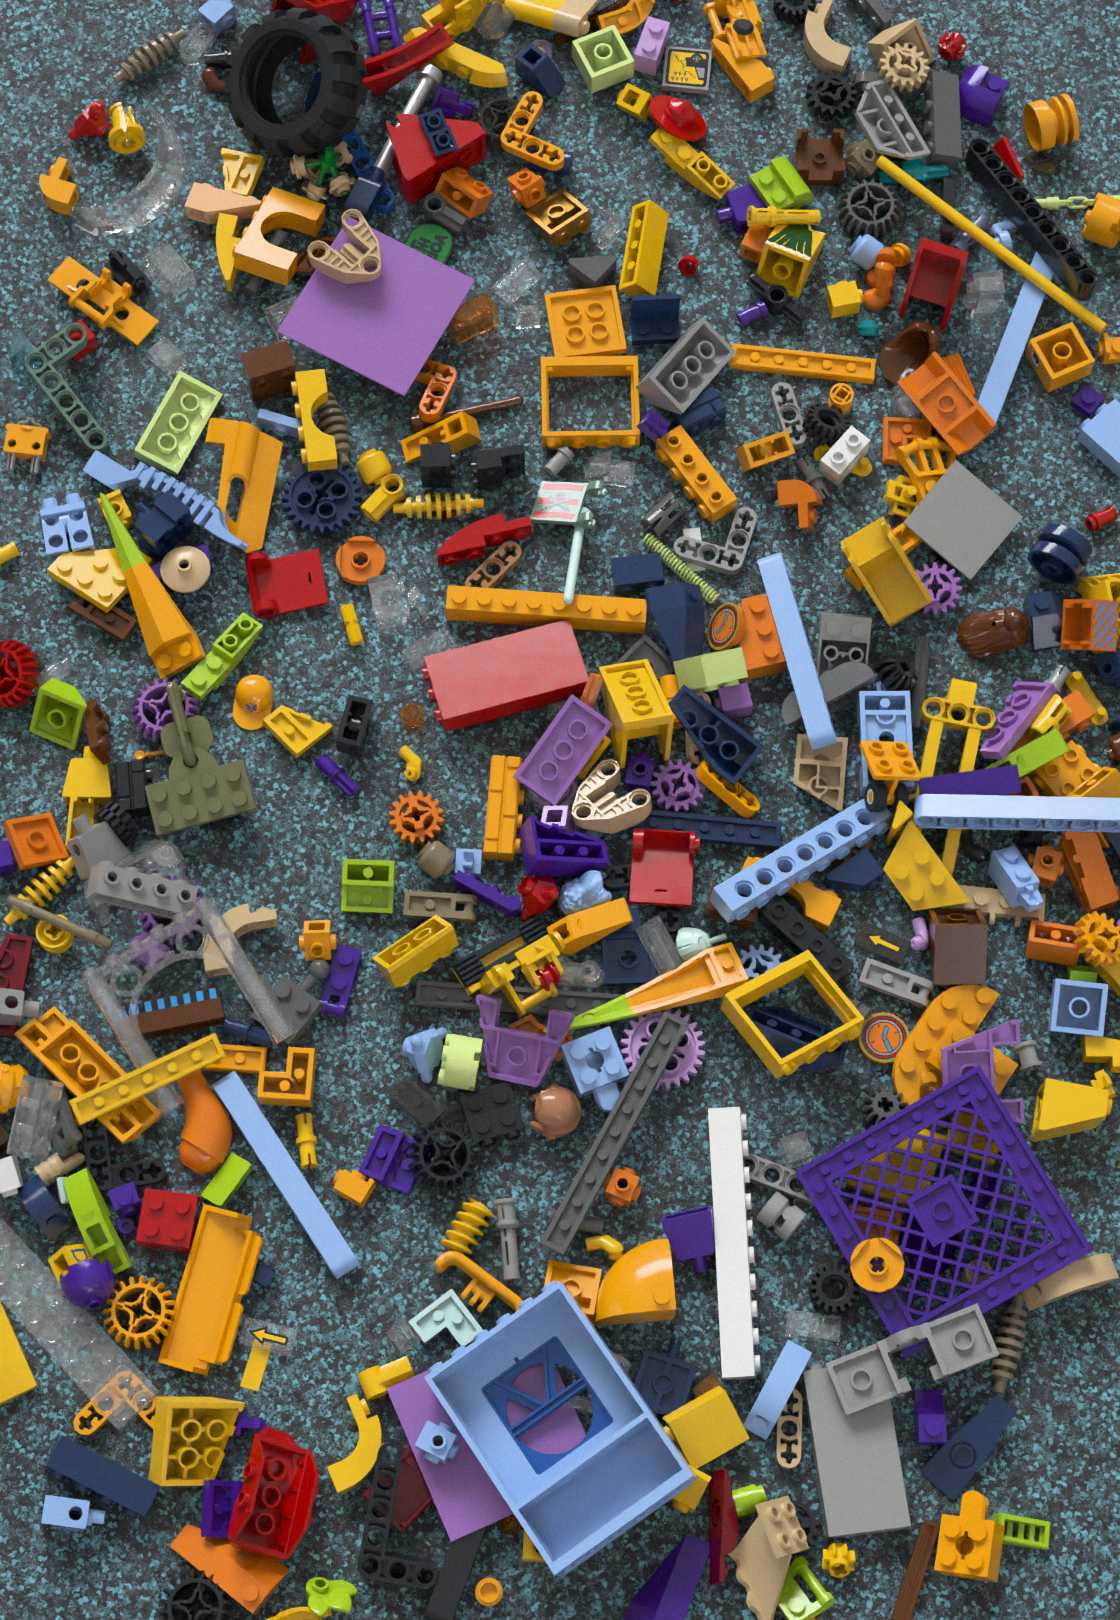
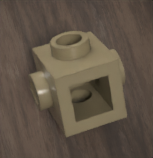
M864 139L858 143L856 141L851 143L845 150L847 154L842 161H845L849 172L855 174L861 181L863 178H867L878 168L875 164L882 155L874 150L870 141Z

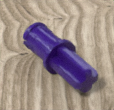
M326 753L316 760L315 766L329 778L331 784L334 783L348 797L356 794L359 786L345 773L343 767L340 768Z

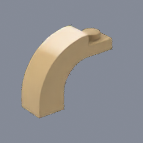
M823 0L822 4L817 3L814 12L809 10L807 12L803 32L804 49L811 62L821 71L828 75L830 70L833 71V75H837L840 71L843 75L850 59L851 48L833 41L827 35L824 27L832 13L834 0Z
M247 903L234 907L224 913L213 924L205 940L203 955L207 977L234 974L231 953L236 940L249 931L279 926L276 909L263 907L251 913Z
M1098 1254L1073 1262L1021 1293L1024 1296L1028 1311L1070 1294L1098 1288L1118 1279L1119 1276L1110 1254Z

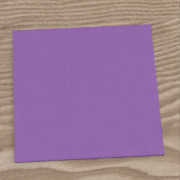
M350 217L346 223L349 226H356L359 221ZM342 228L330 247L340 253L345 243L348 244L350 242L353 246L354 244ZM371 228L379 241L382 266L381 275L372 281L344 284L315 270L277 332L405 397L473 286L475 279ZM369 266L365 268V271L374 272L377 266Z
M543 1363L533 1364L522 1370L515 1377L511 1386L546 1403ZM555 1365L556 1392L558 1394L565 1389V1386ZM426 1371L387 1388V1392L450 1541L453 1542L514 1513L424 1377L429 1374ZM510 1398L506 1401L507 1416L511 1426H514L535 1411ZM569 1400L518 1438L528 1447L538 1452L559 1454L567 1452L585 1438L586 1433L572 1401ZM427 1420L438 1426L442 1422L455 1429L454 1434L458 1437L456 1443L460 1444L454 1459L448 1458L446 1464L439 1461L438 1465L427 1461L423 1458L424 1453L415 1448V1443ZM437 1441L435 1446H441L443 1441Z

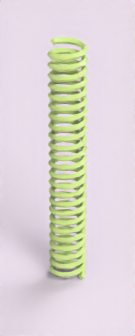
M651 532L645 536L643 545H646V548L648 547V550H651L652 553L660 552L663 563L668 565L671 570H674V573L680 575V578L683 581L685 580V583L700 584L702 598H705V601L713 603L718 599L720 594H717L714 588L711 589L708 583L702 581L703 578L697 576L694 570L691 571V568H688V565L683 563V560L677 558V555L674 556V553H671V550L666 548V545L660 543L657 537L654 538Z

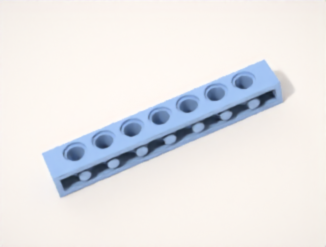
M863 798L715 886L709 901L727 923L735 919L741 920L753 908L763 907L773 896L777 894L781 896L793 884L797 882L800 884L806 881L811 873L816 870L819 872L823 871L830 865L831 861L836 858L839 860L844 858L851 849L856 846L858 848L864 846L876 834L878 836L884 834L890 828L889 823L893 814L887 807L882 812L868 811L865 799Z

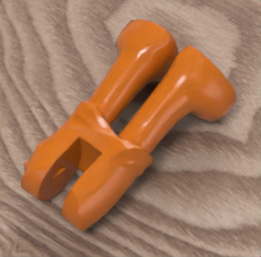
M890 247L880 250L876 256L877 263L868 272L866 277L868 285L873 289L865 291L863 294V304L870 310H880L888 305L891 300L890 291L893 289V275L896 271V252Z

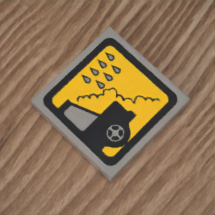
M666 46L662 90L708 95L712 50Z

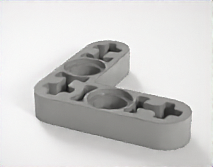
M748 507L740 508L736 512L725 547L683 536L679 537L674 543V556L677 555V558H680L685 563L723 574H738L743 567L756 526V512ZM744 516H748L749 521H747L745 530L741 529L742 519ZM736 536H741L745 539L746 543L743 546H736L732 543V539ZM683 545L688 546V550L685 553L681 552ZM697 547L699 548L697 557H694L695 548ZM704 551H711L714 553L715 558L711 561H705L701 554ZM719 554L723 555L721 564H717L719 560ZM731 559H735L733 567L728 566V562Z

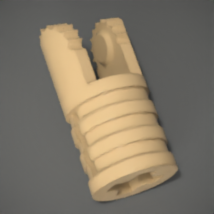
M72 1145L73 1148L68 1155L62 1156L56 1152L52 1157L47 1158L46 1161L34 1167L35 1172L46 1188L56 1182V1178L68 1174L85 1162V1156L82 1153H76L78 1152L77 1145Z

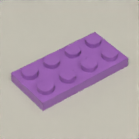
M571 694L513 778L550 805L556 806L613 723Z

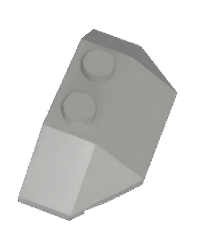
M884 79L868 83L855 112V117L877 153L906 160L929 156L930 150L896 92L890 88V82L884 83Z

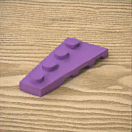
M1015 681L1012 686L1014 693L1007 696L1004 702L1006 708L1004 712H999L996 718L997 726L991 728L980 749L984 758L1003 760L1009 754L1013 746L1022 738L1024 732L1056 693L1057 689L1053 683Z

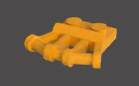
M935 436L928 437L927 440L915 438L910 444L905 447L900 446L894 452L897 460L910 476L912 485L917 490L918 504L956 460V453L948 443L938 440ZM924 450H928L934 470L930 471ZM939 450L947 452L946 469L944 468ZM912 453H914L918 468L909 457Z

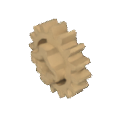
M896 43L894 49L888 46L886 52H882L877 65L880 68L879 76H885L883 82H890V88L892 89L898 86L900 92H902L904 87L909 92L912 91L913 86L919 89L921 83L925 82L930 69L927 66L928 59H922L924 52L917 53L916 46L912 47V49L908 48V43H905L904 47H900Z

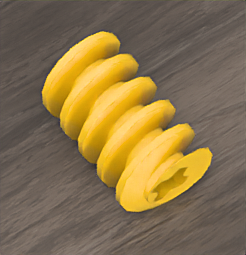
M468 1197L467 1199L470 1203L464 1202L462 1204L465 1212L459 1211L456 1214L459 1221L454 1220L451 1222L454 1230H447L445 1232L449 1240L441 1239L440 1244L448 1251H458L462 1254L472 1255L473 1252L468 1245H478L474 1235H484L479 1226L488 1227L489 1224L484 1218L485 1216L494 1218V1214L485 1205Z

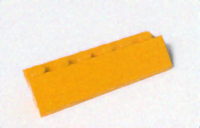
M55 1006L40 1018L36 1019L34 1017L15 1033V1036L75 1097L127 1074L73 1019L69 1021ZM142 1096L97 1119L122 1144L141 1138V1134L161 1118V1112L145 1096Z

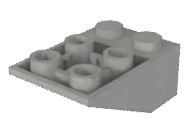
M820 612L816 659L818 676L846 662L855 661L868 665L872 623L870 616Z

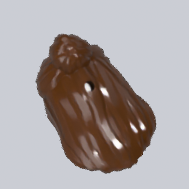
M912 322L895 339L884 345L878 355L879 366L881 367L884 379L898 385V380L909 376L922 366L934 351L938 354L941 349V336L937 328L927 322Z
M1010 606L1004 609L974 612L966 616L958 626L957 641L974 658L981 659L996 653L1007 652L1015 647H1021L1027 641L1030 630L1029 620L1023 612Z

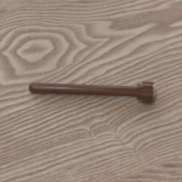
M515 396L443 412L440 418L432 423L422 421L418 413L409 415V422L412 433L415 434L426 429L427 426L434 425L461 411L470 416L522 405L524 398L522 396Z

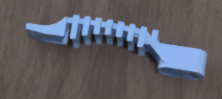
M95 450L82 470L112 490L120 489L121 493L124 488L136 485L146 488V491L150 493L153 490H157L161 495L168 490L190 508L191 515L194 514V517H196L193 522L200 525L204 530H209L220 539L246 551L249 545L231 534L226 524V515L220 511L221 508L183 482L180 483L172 476L169 477L152 466L149 468L140 461L135 470L129 471Z

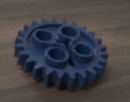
M342 464L338 465L337 469L314 470L312 472H308V469L301 465V473L293 471L295 479L287 478L289 486H283V491L286 495L282 496V501L285 503L283 505L284 512H288L287 518L288 520H293L295 528L301 525L302 533L310 529L311 536H314L316 531H320L321 537H324L325 531L329 530L330 534L334 536V529L337 528L343 532V524L351 526L350 518H358L356 511L361 510V503H359L362 501V494H360L361 486L356 485L357 477H351L350 469L343 472ZM315 481H322V482H323V483H322L321 485H319V486L313 485V482H315ZM338 491L344 492L342 496L333 495ZM304 500H308L311 502L308 505L300 504ZM325 511L332 512L329 516L321 515Z

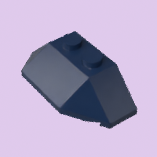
M751 1005L747 1016L781 1059L833 1031L828 1026L781 1007H758L757 1005ZM844 1041L834 1051H826L820 1054L814 1062L810 1064L804 1063L798 1069L811 1073L841 1065L849 1044Z

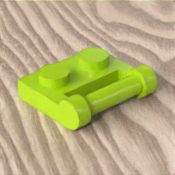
M804 1556L797 1557L789 1565L777 1607L787 1620H811L830 1608L835 1602L832 1594L825 1591L808 1568L809 1563ZM801 1575L818 1600L811 1603L793 1579L795 1576Z

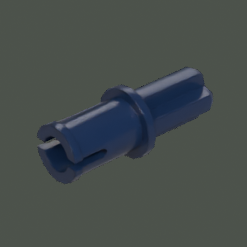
M230 1017L225 1019L222 1027V1033L239 1037L245 1043L250 1041L268 1048L272 1046L275 1038L274 1033L255 1027L251 1022L246 1024Z

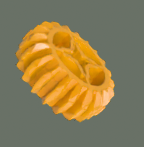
M140 1276L139 1283L136 1284L135 1279L129 1277L130 1285L126 1287L123 1281L119 1282L122 1290L118 1292L114 1289L113 1295L115 1299L109 1298L106 1301L112 1307L103 1309L105 1315L111 1316L104 1320V1324L112 1325L108 1329V1333L110 1335L117 1333L114 1339L117 1343L125 1338L124 1346L126 1348H129L134 1341V1348L136 1350H140L141 1342H144L146 1348L149 1349L151 1348V1339L160 1344L161 1340L158 1335L160 1333L166 1337L169 1335L168 1331L164 1328L165 1326L172 1327L174 1325V1322L168 1318L176 1315V1311L169 1310L174 1307L175 1300H168L172 1293L170 1290L163 1292L165 1285L162 1282L155 1287V1278L151 1277L146 1284L145 1277ZM144 1292L140 1294V1297L135 1302L125 1301L132 1294ZM152 1294L160 1300L161 1316L150 1310ZM139 1307H143L148 1315L145 1314L143 1317L140 1315V1318H137L133 1311L137 1308L140 1310ZM119 1310L130 1315L128 1331L120 1325ZM145 1323H157L147 1332L136 1333L140 1331V1328Z

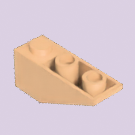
M194 182L184 206L187 218L206 224H215L218 222L219 213L238 216L239 220L252 218L254 212L259 211L262 206V201L253 196L246 197L236 194L232 190L214 188L207 183L200 184Z

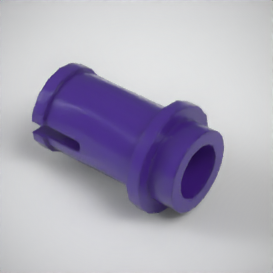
M757 301L754 306L736 313L742 327L760 318L763 320L765 316L769 315L763 301L760 303Z

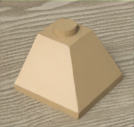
M916 18L885 29L868 42L877 64L882 52H886L888 46L894 49L896 43L900 47H904V44L908 43V48L910 49L916 46V52H924L922 59H928V64L935 60L924 32Z

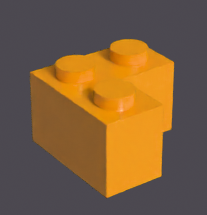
M288 1047L286 1073L259 1071L257 1091L259 1104L312 1107L317 1060L315 1048Z

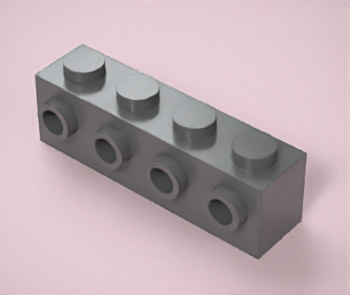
M932 71L921 86V92L924 93L922 113L925 114L923 134L926 139L925 144L931 152L929 156H926V165L946 164L948 169H953L962 158L959 75Z

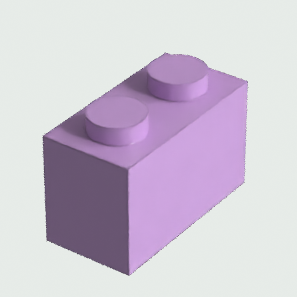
M648 16L634 53L635 71L656 76L669 40L670 22Z

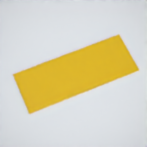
M254 1340L240 1384L241 1387L255 1391L259 1390L273 1344L263 1342L262 1345L258 1340Z

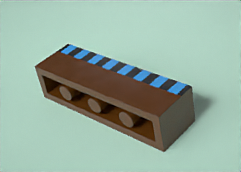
M204 986L199 988L197 992L192 993L179 991L172 994V997L167 998L155 996L148 998L147 1002L138 1004L133 1001L121 1004V1007L115 1008L119 1036L123 1045L222 1025L225 1021L221 993L218 987L214 988L213 986Z

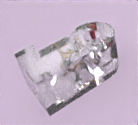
M559 955L557 957L564 970L560 978L559 987L597 988L603 984L605 972L596 962L586 960L582 963H573L566 955Z

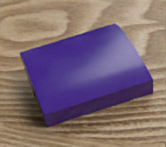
M380 1124L358 1172L369 1179L375 1180V1182L410 1196L418 1177L414 1178L413 1174L418 1170L416 1167L408 1168V1165L414 1162V1159L407 1158L406 1154L414 1152V1150L408 1147V1143L417 1142L406 1137L402 1132ZM427 1144L423 1148L424 1162L430 1152Z
M204 1480L201 1537L228 1538V1529L234 1503L242 1490L244 1481Z

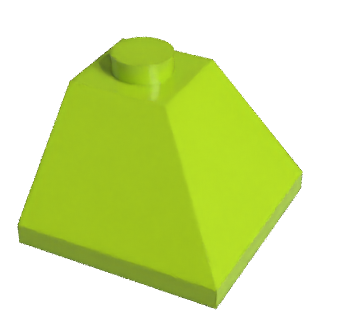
M53 677L39 688L29 732L75 750L87 704L77 689Z

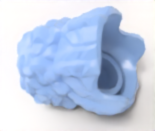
M589 870L579 879L575 878L562 885L559 891L560 896H558L561 912L568 916L610 902L612 894L603 887V879L607 877L606 873Z

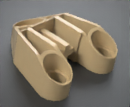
M356 209L345 211L341 218L343 231L353 242L354 246L350 242L348 244L345 243L340 253L333 250L327 243L319 240L312 242L308 246L307 251L310 264L322 274L344 284L372 281L381 275L382 266L379 241L361 212ZM350 217H355L359 220V223L356 226H349L346 220ZM320 248L326 253L323 257L316 258L312 255V252ZM369 266H377L374 272L365 271V268Z
M606 759L595 767L578 788L572 807L573 821L578 827L613 834L633 827L647 818L652 810L651 796L645 789H636L623 798L617 799L613 790L618 786L621 779L620 767L615 760ZM610 769L615 770V773L612 775H604ZM640 799L647 800L643 805H635ZM582 815H583V816H588V817H586V818H579L578 816H582Z

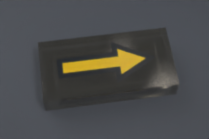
M864 921L853 946L901 967L911 941Z

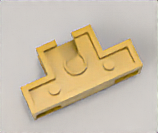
M440 0V4L421 15L422 28L429 30L440 22L443 25L447 23L444 27L452 40H454L459 34L471 30L475 24L488 19L494 12L503 8L505 0Z

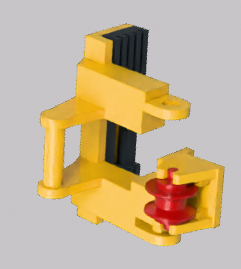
M539 914L481 949L452 964L451 969L468 996L477 991H480L483 995L490 996L501 989L516 1012L523 1016L526 1014V1010L550 996L554 998L558 995L555 985H560V978L564 970L557 957L566 948L562 936L557 931L549 935L547 924L544 923ZM522 966L521 971L535 990L538 988L542 989L523 1001H520L510 984L515 978L512 971Z

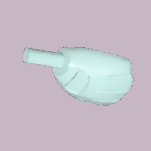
M683 927L677 932L676 948L679 955L686 962L704 950L712 948L713 944L728 938L726 933L710 938L707 933L700 929Z

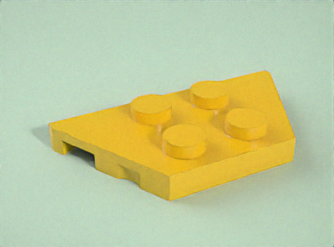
M910 820L883 868L913 911L967 903L969 901L967 896L917 826Z

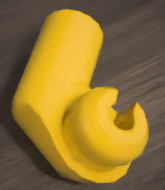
M609 1235L585 1238L587 1251L603 1249L608 1252L609 1259L613 1261L623 1256L622 1244Z

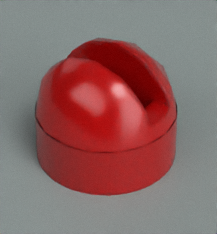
M692 255L682 257L678 263L679 271L686 276L693 275L699 266L698 259Z

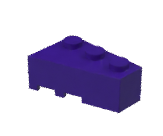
M529 815L519 830L527 875L580 878L589 870L603 872L609 865L607 847L604 840L578 831L571 833L560 829L558 824L552 823L548 825L537 821V817Z

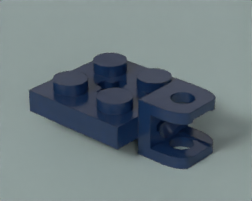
M629 908L633 919L632 922L602 938L604 986L644 985L656 978L653 931L641 932L640 914L637 908ZM627 952L631 953V957H636V961H633L631 965H626V962L621 960Z

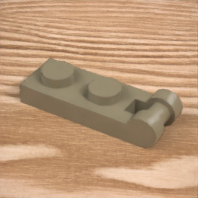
M405 890L403 918L429 920L433 916L438 915L445 921L475 923L476 914L474 913V906L477 905V896ZM456 904L464 905L463 911H456Z

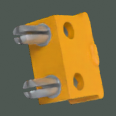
M27 417V420L20 421L17 424H6L7 432L3 449L7 457L6 471H14L16 459L31 460L29 472L35 475L38 474L40 461L45 462L48 442L52 438L49 430L42 427L40 423L35 422L34 417ZM31 420L34 426H26L25 424H28Z

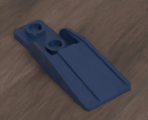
M995 1395L980 1414L977 1413L943 1445L921 1469V1473L951 1500L956 1499L991 1452L1001 1436V1431L1016 1415V1410L999 1395Z

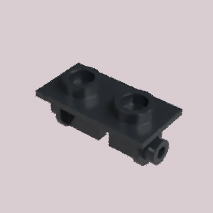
M113 249L109 252V261L104 264V267L111 271L112 275L121 285L127 282L132 286L131 296L133 298L152 285V282L123 251L120 252Z

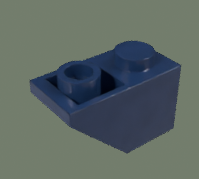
M531 42L515 57V73L550 100L566 85L564 78L550 57Z

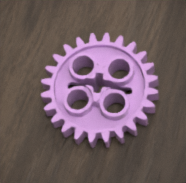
M671 1008L666 1009V1012L671 1014ZM678 1009L675 1014H672L686 1022H689L690 1015L688 1014L684 1018H681L680 1009ZM657 1011L654 1014L648 1013L646 1017L639 1015L636 1017L638 1023L629 1021V1026L632 1030L624 1029L623 1034L629 1039H621V1045L627 1048L622 1049L620 1053L622 1056H628L624 1063L626 1066L631 1065L628 1070L629 1075H631L640 1058L639 1052L644 1050L648 1043L642 1042L641 1039L650 1040L652 1035L649 1030L652 1027H657L664 1014L661 1011ZM697 1022L689 1024L682 1037L687 1041V1044L683 1047H677L671 1058V1061L675 1062L677 1067L674 1070L665 1069L655 1091H658L660 1084H664L666 1091H669L671 1083L678 1089L681 1079L688 1084V1074L696 1076L697 1071L694 1067H702V1062L697 1058L705 1057V1052L699 1050L705 1047V1041L698 1040L703 1035L702 1031L694 1032L698 1024ZM676 1054H682L684 1058H679Z

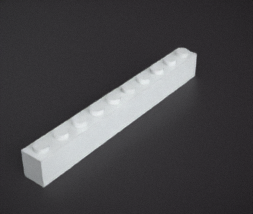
M740 1107L708 1109L722 1378L723 1380L756 1379V1372H761L760 1355H755L754 1345L759 1344V1329L753 1327V1317H758L757 1301H752L751 1290H756L755 1273L750 1274V1263H755L754 1247H749L748 1236H753L752 1220H747V1209H752L751 1193H746L745 1183H750L749 1167H744V1156H749L748 1140H743L742 1131L747 1130V1116L741 1113Z

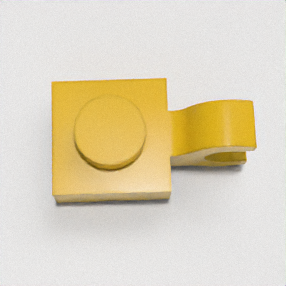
M1104 1069L1094 1073L1097 1080H1091V1086L1109 1090L1108 1099L1116 1097L1112 1087L1113 1083L1108 1073H1105Z

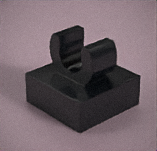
M1020 830L1017 845L1023 848L1047 846L1048 843L1043 841V835L1050 834V831Z

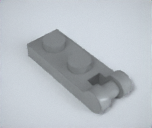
M868 957L858 982L860 985L907 1001L922 1009L927 1008L929 1003L927 998L935 987L933 982ZM912 986L920 989L918 994L911 992Z

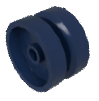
M1050 523L1044 526L1038 536V542L1029 551L1028 561L1044 577L1054 582L1072 584L1077 580L1082 571V566L1087 563L1091 556L1092 547L1089 541L1076 530L1065 525Z

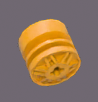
M1063 93L1057 97L1052 96L1048 98L1047 103L1041 99L1027 103L1024 106V128L1028 141L1034 151L1041 152L1055 147V143L1062 146L1078 140L1079 119L1075 105L1068 94Z

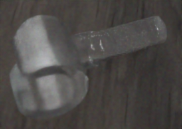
M412 587L407 593L406 601L411 606H415L425 621L430 620L431 617L419 602L423 594L416 587Z

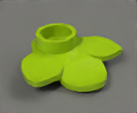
M322 1577L310 1579L306 1583L305 1588L308 1597V1608L318 1617H322L328 1609L350 1613L352 1606L350 1597L357 1594L356 1587L347 1581H329Z

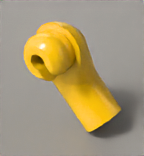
M404 745L398 751V755L407 762L404 777L407 780L416 781L421 776L422 760L407 745Z

